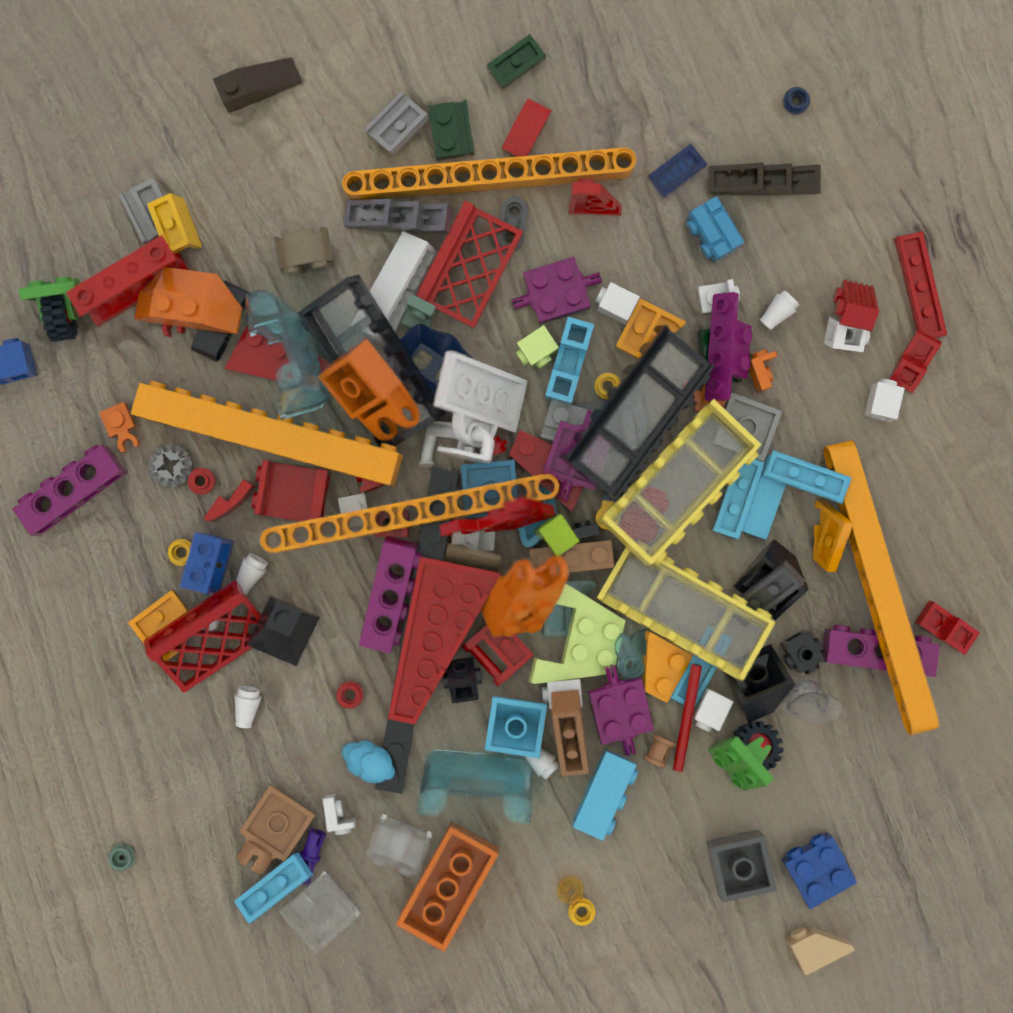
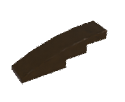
M762 162L709 166V194L751 196L821 194V165L793 166L792 163L764 165Z

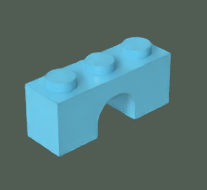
M568 317L544 399L549 401L552 399L571 405L594 324Z

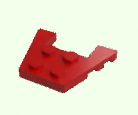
M520 497L503 503V508L487 511L488 516L483 518L457 519L442 524L439 527L441 536H451L461 531L462 535L472 534L484 530L485 533L510 531L555 517L556 515L553 505L527 497Z

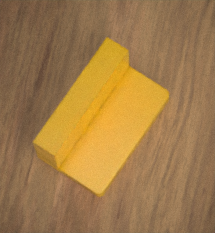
M169 193L147 203L158 235H163L174 254L188 247L194 249L202 248L184 198Z

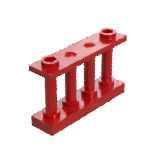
M163 235L68 290L66 294L81 317L89 313L95 325L100 327L135 306L138 302L139 293L165 267L189 270L180 253L174 254Z

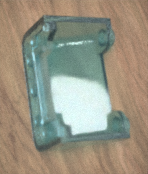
M261 290L246 294V323L250 336L262 335L266 338L268 345L281 341L289 363L281 366L276 374V381L279 387L277 411L280 419H286L326 406L329 402L330 392L317 377L323 370L310 335L303 327L298 312L270 291Z
M434 750L427 755L424 762L417 814L437 815L441 813L446 807L448 794L504 799V814L510 821L530 824L532 767L526 758L519 756Z

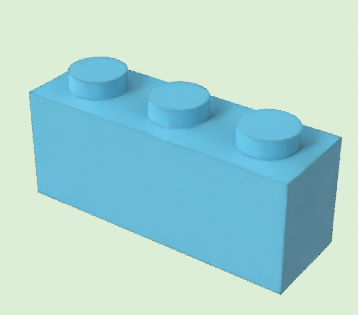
M604 748L571 822L573 828L602 841L606 834L611 835L616 824V820L613 817L617 809L622 810L627 799V795L624 792L628 784L633 785L638 774V770L635 769L636 763L633 760Z

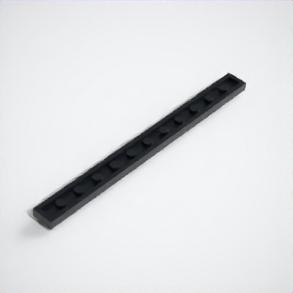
M432 468L427 497L455 492L459 472ZM441 501L434 502L430 507V512L434 516H440L446 510L445 504ZM451 519L422 525L417 551L422 553L421 556L444 561L448 536H441L439 526L451 522ZM414 569L413 579H416L417 569ZM412 595L409 596V602H408L409 608H408V612H407V616H406L405 624H404V630H403V635H402V641H401V647H400V652H399V658H398V664H397V669H396V675H397V670H398V665H399V660H400V655H401V650H402V645H403V640H404V635H405L406 624H407V619H408V614H409V609H410V604H411ZM391 719L387 720L383 748L391 757L395 775L390 780L376 783L375 789L403 793L414 724Z

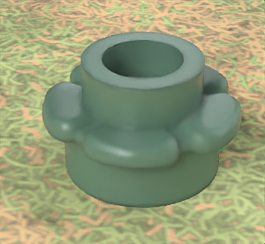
M118 844L114 846L108 857L111 867L117 871H125L126 868H131L136 860L134 857L135 851L129 845ZM120 855H124L125 859H120Z

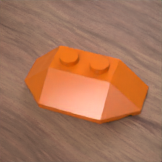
M165 267L139 293L134 319L137 321L238 335L243 307L218 274Z

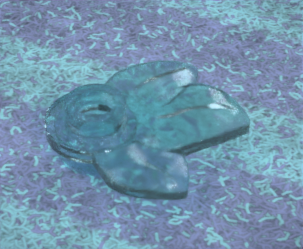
M649 629L639 630L631 638L621 633L616 640L615 653L619 659L617 670L623 678H637L644 672L643 655H646L647 644L645 632L647 630L650 631ZM632 661V667L629 670H627L626 666L628 662Z

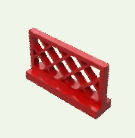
M464 201L451 226L450 233L447 234L416 296L436 306L438 311L475 329L524 232ZM480 217L488 221L491 231L476 235L473 226L477 218ZM492 224L497 225L500 228L494 229ZM507 230L515 234L511 244L503 247L499 246L496 237L497 233ZM470 232H472L473 237L468 238ZM493 235L497 249L481 253L478 240ZM475 241L479 255L463 259L461 253L463 245ZM507 250V252H506V254H505V256H504V258H503L501 252ZM499 253L501 259L499 268L487 271L483 258ZM459 255L461 261L455 262ZM481 259L485 273L469 278L465 264ZM462 265L466 279L451 284L449 277L451 269ZM495 274L491 282L489 276ZM486 277L489 284L487 291L475 296L471 282ZM447 279L448 285L443 286L445 280ZM468 283L472 297L457 302L453 288ZM450 289L454 303L442 306L435 302L439 292ZM483 298L480 305L478 306L477 300ZM474 301L477 311L473 319L469 320L461 315L459 306ZM456 307L457 313L450 309Z
M234 580L145 639L146 655L152 662L156 661L181 691L185 693L252 648L247 646L251 634H247L249 623L257 624L261 613L245 595L239 583ZM242 602L248 608L246 617L232 615L233 608ZM215 620L225 621L223 632L209 631L210 624ZM230 622L244 623L242 633L228 632ZM191 636H202L200 647L185 646L187 639ZM207 637L221 638L220 647H205ZM226 639L240 640L239 646L234 650L224 649ZM169 651L179 652L177 662L165 661L162 656ZM184 652L199 653L197 663H183ZM203 654L218 655L217 661L213 664H201ZM180 669L195 670L194 676L184 682L179 677Z

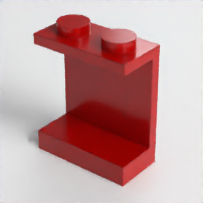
M263 460L262 466L259 465L256 472V481L259 482L258 492H254L251 507L255 508L254 514L295 521H307L324 517L331 472L324 469L305 468Z

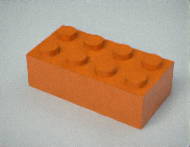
M451 821L400 912L396 925L445 952L499 855V847Z

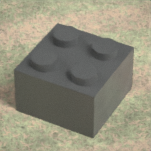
M760 830L706 841L717 894L723 903L777 891L765 836Z

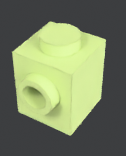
M543 325L517 342L516 347L518 351L515 354L523 366L528 364L531 369L535 366L540 369L552 361L551 356L558 352L559 347Z

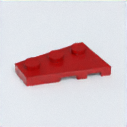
M579 179L577 182H572L568 214L622 215V205L601 183H594L592 179Z
M520 430L509 456L531 476L545 474L543 470L552 444ZM557 479V481H558V483H559V490H558V492H557L555 498H557V496H558V494H559V491H560V488H561V485H562V482H561L560 480H558V479ZM543 480L540 482L544 488L553 492L554 486L550 481ZM573 486L568 501L563 500L566 489L562 499L557 498L571 513L583 486Z

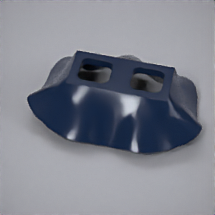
M424 324L414 325L400 339L412 360L420 350H424L432 355L433 359L426 369L417 368L435 397L439 381L435 379V374L444 363L446 351L456 352L474 359L462 348L459 341L453 335L431 329ZM387 356V361L390 368L393 370L395 375L400 379L402 384L408 382L407 380L403 381L400 378L399 371L401 370L394 361L393 357Z

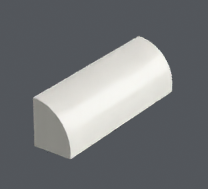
M404 231L401 233L370 290L371 295L395 332L408 310L406 304L411 294H417L438 254V251L427 241ZM363 310L358 311L351 326L366 317ZM369 326L361 331L372 339L384 344L377 333L374 334Z

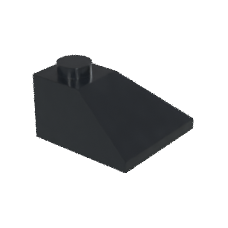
M773 539L757 555L733 587L743 594L784 561H787L803 578L804 576L796 556ZM806 580L801 587L767 611L774 620L779 618L808 591L809 588Z
M270 595L247 646L297 666L320 617Z
M771 644L761 648L742 682L725 673L735 699L748 723L774 713L795 686L794 681ZM749 654L732 660V662L742 667Z

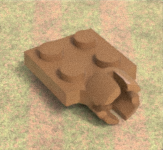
M269 785L239 833L244 835L246 841L237 855V860L245 867L252 857L256 855L258 858L250 871L257 874L264 873L275 858L284 862L316 814L273 785Z

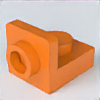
M767 349L752 354L753 359L750 360L748 371L756 393L766 391L772 387L773 376L768 366L765 367L764 363L778 356L776 351L768 353Z

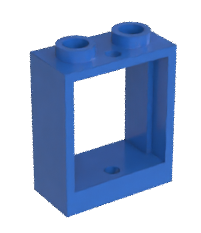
M195 532L180 587L205 594H212L221 590L234 540ZM217 562L222 563L221 568H217Z

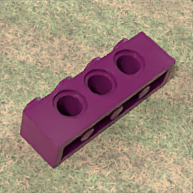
M103 445L92 446L84 452V458L78 462L72 461L62 468L63 473L56 478L50 477L44 480L39 485L41 488L33 494L31 492L18 499L17 502L19 504L12 508V510L31 536L42 535L127 474L109 447ZM90 466H94L96 474L93 479L88 480L86 470ZM71 482L73 484V492L67 496L64 493V486L66 483ZM48 497L51 501V507L45 512L42 508V502Z
M387 536L384 540L359 646L389 654L394 646L399 647L403 632L398 630L400 620L405 621L409 605L404 603L406 595H412L415 579H412L411 575L413 568L418 569L419 559L422 553L417 552L419 544ZM391 565H401L405 573L402 575L394 574L391 570ZM385 591H395L398 599L395 601L387 599ZM387 616L390 618L392 625H382L379 622V617Z
M835 624L833 630L825 629L823 639L824 652H822L825 659L824 662L887 671L883 656L877 657L875 654V647L879 644L875 630L861 628L860 633L850 632L849 626ZM914 635L925 676L936 677L940 644L931 643V637ZM852 639H856L859 647L855 653L851 654L848 650V643Z

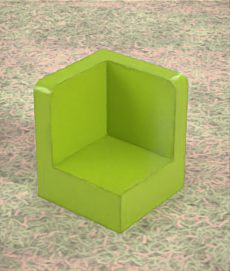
M557 514L533 530L539 539L545 540L555 556H560L579 542L562 514Z

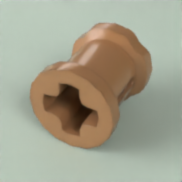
M653 734V743L648 754L644 755L643 759L665 769L667 765L665 763L671 747H674L676 743Z

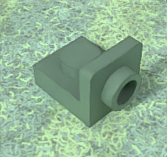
M411 294L406 303L408 310L402 319V324L409 328L417 324H424L430 327L437 314L436 306Z

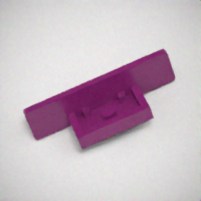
M736 292L713 295L708 362L713 364L714 368L711 370V377L705 386L706 401L713 399L716 401H729L731 398L732 377L736 379H747L752 326L737 320L739 294Z

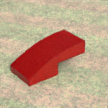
M528 98L516 118L502 149L517 157L529 156L552 110Z
M916 330L897 362L889 380L896 381L897 386L913 393L926 374L929 363L939 350L941 341Z
M243 479L229 500L218 496L203 519L208 522H216L226 517L241 506L257 486Z
M930 600L915 621L918 626L963 655H966L980 632L965 621L953 616L937 603Z

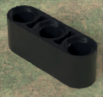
M224 281L233 296L243 307V315L251 293L228 281ZM198 329L192 342L191 350L212 361L218 362L233 334Z

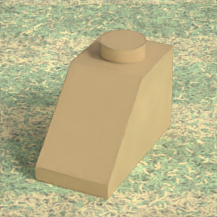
M810 926L807 928H797L790 933V937L786 938L800 969L806 976L855 951L846 938Z

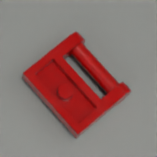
M487 624L462 646L466 653L470 652L493 677L494 680L492 682L497 687L503 684L534 656L516 634L509 637L505 635L493 637ZM482 639L508 666L504 671H501L478 646Z

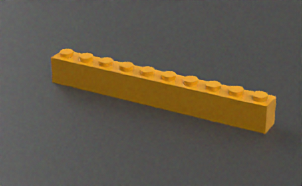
M151 380L149 385L139 383L131 414L134 416L395 487L403 455L396 452L397 447L381 443L380 448L370 445L371 440L355 436L353 441L344 438L345 433L329 429L327 434L318 431L319 426L303 422V426L294 425V419L278 415L277 419L268 418V412L252 408L251 413L241 410L242 405L226 401L225 406L216 403V398L203 394L198 399L191 397V391L177 387L172 392L165 390V384Z

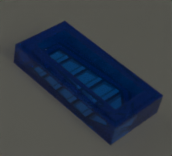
M689 144L649 174L648 179L660 195L665 198L703 170L707 163L694 146Z

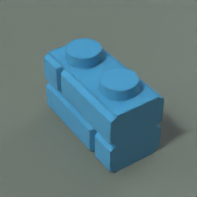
M717 196L689 212L686 226L692 236H698L702 243L700 245L701 252L706 259L711 258L713 263L738 250L745 243Z

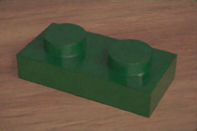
M529 34L488 63L487 69L503 90L545 60L546 55L532 35Z

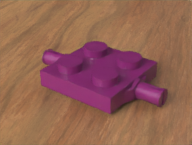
M575 257L525 271L523 276L527 285V295L512 299L515 310L530 305L536 313L539 325L591 308L587 296V287L602 283L600 273L597 272L584 277L578 269Z
M587 409L583 425H573L562 420L560 421L543 473L550 474L562 482L557 498L562 499L566 489L563 498L565 501H568L573 486H583L592 490L596 488L559 458L561 453L568 454L575 445L574 436L579 431H585L592 422V419L589 421L592 413L591 410ZM598 435L580 461L600 477L611 444Z
M616 665L606 666L604 669L608 683H605L600 688L587 691L599 742L601 745L615 741H622L624 754L626 756L634 755L636 751L632 738L654 730L643 682L639 676L628 680L618 679Z

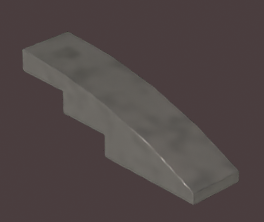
M392 199L347 200L344 227L391 232L450 233L453 206L448 203L424 204L420 201L396 202Z

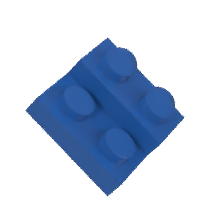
M819 833L810 838L809 844L802 848L797 846L786 852V857L781 859L809 909L816 907L857 883L840 848L829 833L825 835L824 833Z

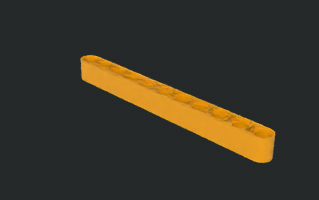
M612 148L348 172L343 178L342 185L346 196L350 200L397 199L569 184L577 182L579 179H592L594 181L628 178L632 174L636 164V156L629 148ZM621 158L626 159L630 166L628 168H621L617 165L616 161ZM592 161H599L602 163L603 168L598 171L593 170L589 164ZM572 163L576 166L577 170L573 173H567L564 171L563 165ZM541 165L547 166L550 172L547 175H540L536 172V168ZM512 168H519L523 171V175L515 178L509 174V171ZM487 170H492L497 176L492 180H487L482 174ZM464 172L470 178L466 182H459L456 180V176ZM433 175H440L443 178L442 182L437 185L431 184L429 179ZM407 177L416 179V183L411 187H406L402 184L403 180ZM385 179L389 181L387 188H376V183L379 180ZM353 182L362 183V188L359 191L353 192L349 190V186Z
M852 440L824 446L823 453L827 469L852 477L842 504L838 503L840 513L853 523L848 540L904 728L910 736L937 729L939 726L937 713L856 445Z
M542 474L271 527L262 533L260 543L268 552L281 553L486 513L492 509L503 508V503L514 500L511 490L517 485H521L526 489L527 498L541 502L547 501L556 496L559 490V483L554 476ZM543 480L550 481L554 486L553 492L549 495L542 494L538 489L539 483ZM488 491H496L499 494L500 500L496 505H488L484 501V496ZM462 496H468L473 501L472 507L467 511H462L457 506V501ZM436 501H441L446 506L445 512L440 516H434L430 512L431 504ZM409 506L416 507L418 510V517L414 521H406L403 517L404 510ZM381 512H388L391 516L390 523L385 527H380L376 522L377 515ZM354 517H360L364 522L363 528L358 532H353L349 527V523ZM333 522L336 526V532L332 537L327 538L323 535L322 528L326 523ZM305 527L308 530L309 537L305 542L299 543L295 537L296 531L299 528ZM273 533H278L281 536V543L276 548H272L268 543V539Z

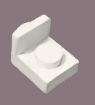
M729 279L725 283L699 286L697 288L701 315L712 313L714 294L736 292L739 294L738 302L740 301L739 288L734 286L733 279Z
M365 493L338 498L341 514L368 509ZM354 517L351 519L349 527L353 532H358L363 528L364 522L360 517Z
M484 530L472 534L462 535L461 531L452 534V544L454 545L461 544L479 551L494 550L495 532L485 533Z
M336 793L325 795L323 806L327 832L335 831V835L350 833L351 828H355L357 824L356 818L340 820V817L344 816L342 800H337Z

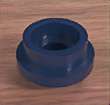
M801 87L789 89L783 97L784 108L791 114H802L810 105L808 92ZM798 98L800 105H794L792 99Z

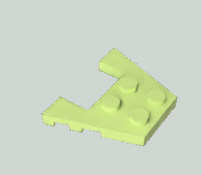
M565 584L556 604L572 607L573 611L561 662L534 658L528 681L530 683L539 684L606 675L604 667L616 665L626 620L568 584Z

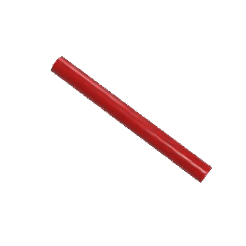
M691 664L672 768L678 772H683L702 671V666L699 664Z

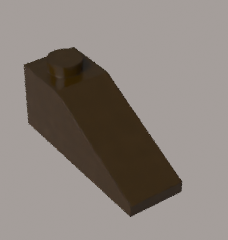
M292 57L237 68L213 78L221 100L229 114L303 83Z

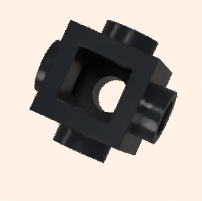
M801 630L780 642L785 652V655L782 657L790 670L794 669L799 673L810 674L820 668L819 663L825 660L821 654L824 652L822 644L816 637L812 638L807 630Z
M473 657L452 660L447 668V672L442 676L444 689H449L452 704L479 700L477 684H482L480 667L475 668Z

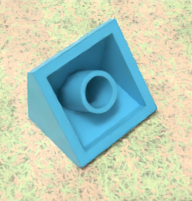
M493 696L485 750L539 758L547 704Z

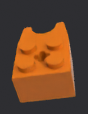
M367 338L337 358L317 376L352 420L357 417L379 440L389 441L393 439L398 432L397 424L404 428H411L419 422L420 413L417 405L400 379ZM403 408L410 411L412 415L411 421L407 420L402 413ZM381 421L389 427V434L382 431L380 427Z
M552 556L543 565L535 569L532 568L530 560H518L506 576H499L481 609V613L493 637L504 635L509 637L525 632L535 633L543 627V624L559 600L568 579V567L562 556ZM557 564L559 566V576L556 572Z

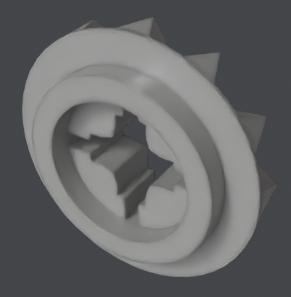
M161 445L152 452L148 462L149 475L156 483L162 486H179L188 479L191 473V458L188 452L178 445ZM165 456L170 461L180 460V462L173 466V474L169 470H160L166 465Z

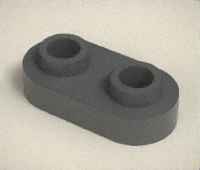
M509 197L501 206L499 219L524 232L515 249L517 251L524 242L528 207L523 199ZM518 209L520 213L517 216H511L510 211ZM507 230L497 233L499 246L503 247L511 244L505 239L508 235L515 236V234Z

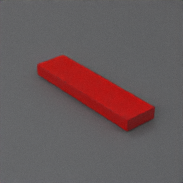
M923 231L896 237L894 240L916 330L935 339L947 336Z

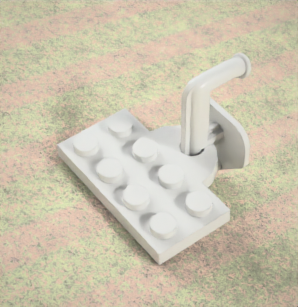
M446 351L434 406L452 412L453 419L452 423L435 421L427 427L421 459L418 465L423 468L434 466L433 453L437 438L458 440L457 449L437 447V452L471 462L490 464L494 450L493 437L497 428L516 433L528 380L459 353ZM473 447H481L480 454L473 453Z

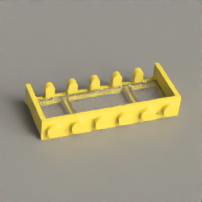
M713 399L694 416L630 485L626 493L619 497L599 518L598 522L618 538L645 566L652 565V563L657 565L667 555V552L664 550L671 543L676 545L685 536L686 533L683 530L689 523L694 525L704 515L701 510L708 503L712 505L721 497V488L726 483L731 485L740 476L741 473L738 470L744 463L748 466L759 455L756 450L762 444Z
M637 540L636 543L645 552L650 548L648 545ZM626 547L597 597L598 601L742 682L776 623L771 620L772 615L760 608H757L755 611L747 607L748 602L735 594L729 597L722 593L723 588L712 581H708L707 584L697 579L699 577L698 573L687 567L684 570L674 566L675 561L668 556H665L657 565L652 563V565L645 566Z

